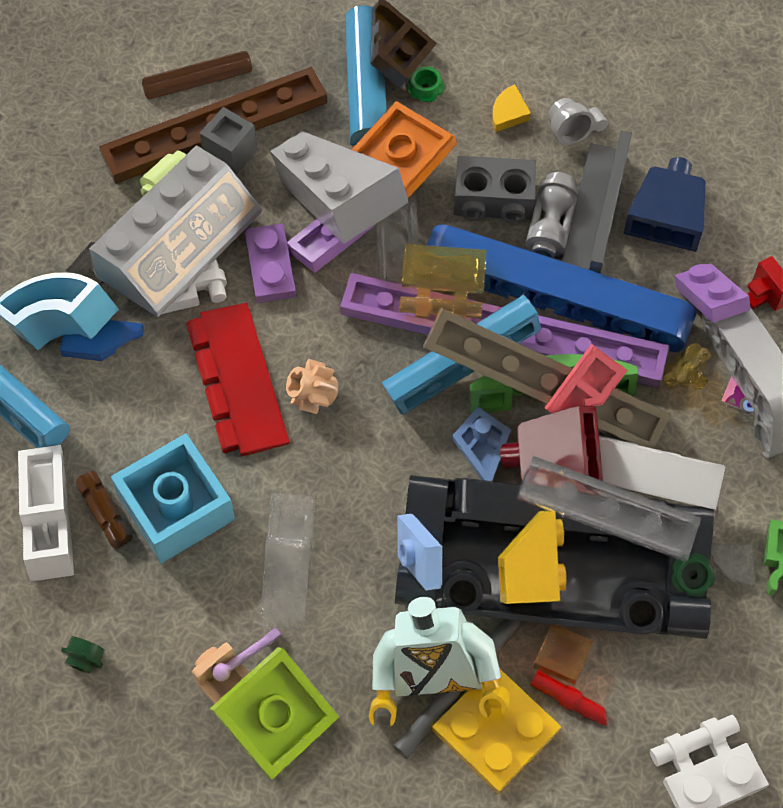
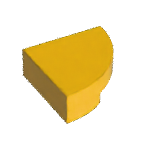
M516 85L505 89L494 103L492 125L495 132L530 121L531 113Z

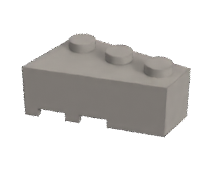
M302 131L270 151L285 188L343 244L409 203L398 167Z

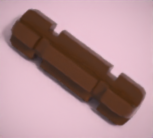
M88 471L80 475L76 479L78 489L83 498H85L102 531H104L110 545L113 548H119L132 540L131 531L125 520L122 519L108 491L104 488L98 474L95 471Z

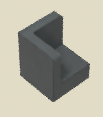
M224 107L199 133L202 149L228 164L235 175L240 172L258 151L255 125Z

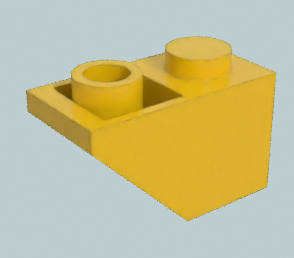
M539 511L498 557L500 602L513 604L560 601V591L566 590V570L564 564H558L557 546H563L564 528L562 520L556 519L555 511Z

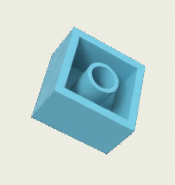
M187 433L111 476L119 500L160 564L235 520L230 497Z

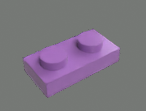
M316 219L287 242V247L292 256L316 273L372 229L374 225L343 244Z
M284 224L245 229L256 303L296 297Z
M711 263L695 265L689 271L675 275L678 291L712 323L750 310L749 296Z

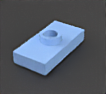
M413 514L397 515L398 557L401 564L408 568L425 590L441 588L442 546Z

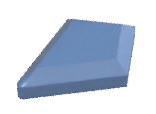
M477 407L452 435V440L481 480L493 481L501 461V446L508 442L511 429L480 407Z

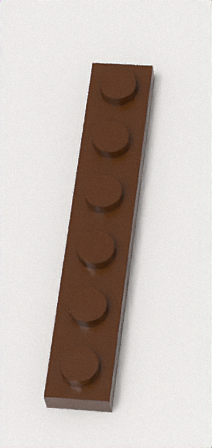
M311 66L99 146L100 152L114 183L117 184L148 172L167 154L173 155L176 151H181L187 155L196 145L202 148L199 133L223 107L254 124L256 131L327 104V93Z

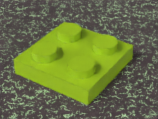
M281 647L276 648L210 708L265 776L271 780L339 718L334 709Z

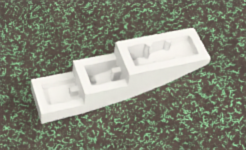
M599 436L603 483L716 510L725 472L724 465L687 458L680 454Z

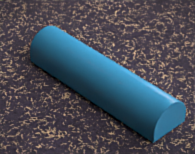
M366 5L354 7L345 15L350 145H356L387 111L385 77L370 64L373 7Z
M524 295L477 323L519 344L541 329L538 313ZM431 351L381 383L399 413L405 415L473 373L474 370Z
M0 364V416L35 448L56 446L62 443L69 434V424Z

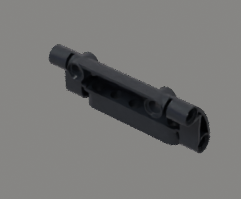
M410 475L405 515L413 514L442 546V585L439 589L425 590L400 561L396 582L395 604L409 606L416 598L428 597L435 602L436 609L456 607L461 609L462 613L466 615L634 634L655 633L707 639L711 622V601L706 597L707 590L704 595L699 597L688 596L686 592L676 590L672 584L671 577L674 574L673 564L682 555L691 556L693 553L704 555L710 561L714 531V509L667 503L666 500L469 478H455V480ZM539 511H555L556 519L562 520L564 528L563 546H557L558 564H564L566 570V590L560 591V601L513 604L500 602L498 557ZM696 571L689 572L690 579L697 577ZM466 580L472 583L476 589L475 597L467 603L457 602L450 593V589L455 582ZM632 588H644V589H647V590L632 589ZM641 600L650 602L652 613L648 620L642 623L630 620L629 610L635 602Z

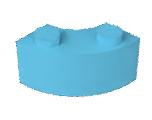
M53 273L32 278L15 286L0 297V318L13 332L37 350L41 349L50 340L63 335L80 334L92 339L119 310L98 283L87 277L71 273Z

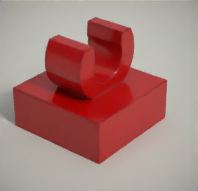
M770 256L758 263L752 282L747 286L750 292L746 294L749 296L752 309L760 307L765 302H768L774 311L783 308V269L774 257Z

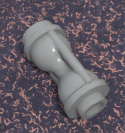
M552 172L541 182L526 239V247L529 251L553 259L564 254L579 193L576 187V180L569 174ZM543 210L545 216L542 220H540L541 212ZM565 215L562 226L560 224V218Z

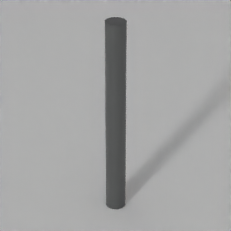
M504 619L489 636L493 640L496 655L522 626L519 620ZM465 691L439 693L393 746L394 749L405 758H408L430 733L432 726L455 704Z

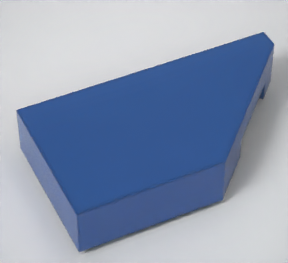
M108 320L92 339L80 334L63 335L60 352L63 357L103 361L116 353V349L133 338L137 340L143 336L144 327L142 323Z

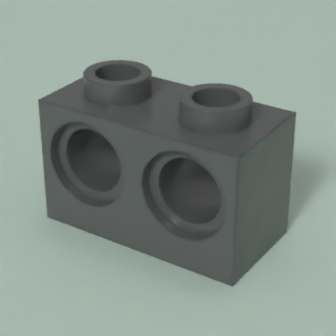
M457 156L454 215L463 216L468 220H480L484 217L502 218L512 223L520 222L524 219L532 220L535 202L536 160Z

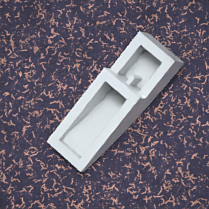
M61 445L18 451L19 515L23 525V560L29 580L33 582L74 575L73 550Z

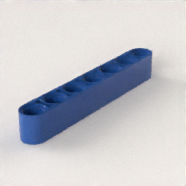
M437 225L433 228L419 261L420 266L427 273L432 274L433 271L441 273L440 277L468 286L470 283L478 285L477 289L505 298L510 295L517 299L524 295L533 307L545 310L547 307L553 309L554 314L584 323V320L593 322L592 326L617 334H623L624 332L630 334L631 337L669 345V351L680 352L685 349L696 317L694 306L682 299L449 225Z

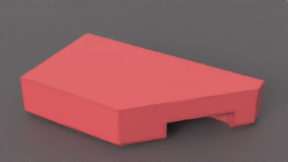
M591 344L547 403L545 409L550 413H555L572 407L603 405L628 370Z

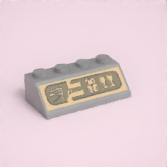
M196 145L89 248L96 276L156 317H159L262 213L261 207L228 164Z

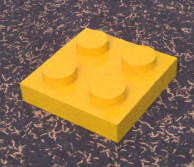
M501 669V678L497 679L498 686L504 687L510 695V703L504 715L501 703L494 698L488 699L491 705L489 718L481 714L479 703L486 691L484 682H482V689L468 690L432 726V731L497 794L506 787L561 729V726Z

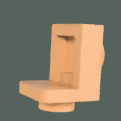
M227 642L218 649L211 647L197 659L195 662L196 667L192 670L196 685L213 704L218 702L250 673L240 664L230 671V676L227 680L218 681L214 678L213 668L219 663L226 664L235 658L233 648Z

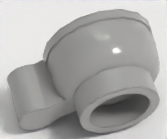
M562 98L556 101L548 112L551 130L557 141L564 146L585 139L591 131L596 130L600 132L608 126V120L598 108L593 107L588 110L584 105L574 102L571 98ZM575 132L574 137L565 136Z

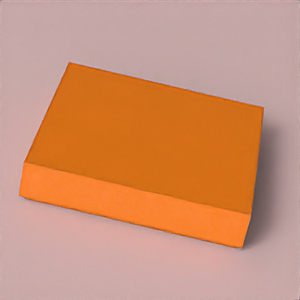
M396 101L351 150L398 167L407 198H409L457 145L456 137Z

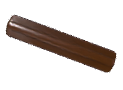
M240 51L144 77L142 79V87L147 99H154L250 73L252 71V63L248 52Z

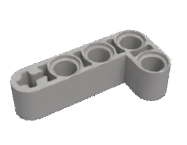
M751 307L749 311L714 323L703 314V328L713 349L755 411L754 436L756 440L760 439L766 452L762 453L763 456L771 458L783 454L782 351Z

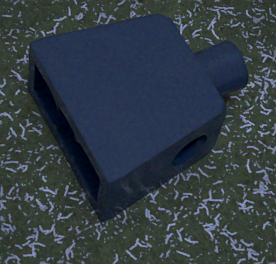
M674 157L670 159L667 169L656 166L649 169L629 209L623 234L697 252L704 229L706 182L702 177L690 175L692 164L689 160L682 157Z

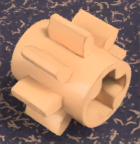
M311 359L307 360L305 368L295 367L290 372L286 383L287 393L292 397L291 404L299 406V410L313 414L318 413L319 405L325 407L331 405L338 394V381L333 376L334 369L325 367V363Z

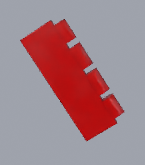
M248 303L200 312V317L189 320L186 326L193 350H200L196 352L195 358L202 383L205 386L210 385L206 387L205 393L214 421L229 418L215 424L222 453L226 454L239 450L240 457L288 445L290 443Z

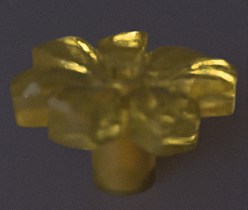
M698 343L689 345L686 349V354L684 352L680 353L673 360L675 363L666 365L663 381L671 388L678 383L682 387L692 384L697 390L703 388L709 381V378L703 373V369L706 367L704 362L711 357L710 352L707 348H702Z

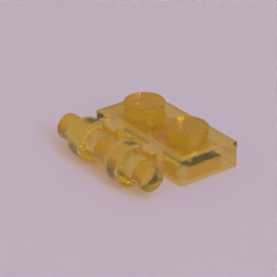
M405 244L402 288L418 289L417 297H400L399 312L416 314L415 318L428 319V315H438L440 309L443 308L463 318L482 319L483 302L466 301L467 292L482 294L484 292L487 250ZM430 290L455 291L454 300L431 299Z

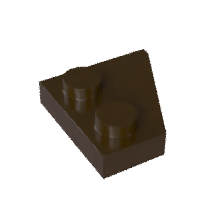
M378 0L372 9L370 64L380 71L386 79L401 88L437 43L388 1Z

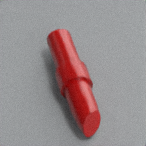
M537 670L530 683L532 687L557 700L559 705L572 712L574 710L592 721L608 726L606 709L582 695L583 692L575 687L567 686L541 670Z

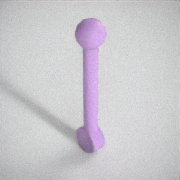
M275 627L262 639L226 664L219 663L213 668L214 678L218 681L227 680L230 676V671L267 645H271L282 633Z

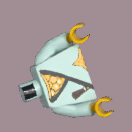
M419 597L414 599L409 604L408 611L400 612L396 615L395 629L384 633L374 651L372 689L377 690V697L371 703L369 711L370 723L373 726L375 725V711L379 708H386L391 713L390 726L395 723L397 704L390 697V690H395L396 697L477 690L482 689V682H484L486 691L479 703L481 714L489 718L491 705L488 699L494 698L501 703L504 715L510 703V695L504 687L498 686L497 679L501 678L493 640L473 623H468L461 609L456 607L436 609L435 602L431 598Z

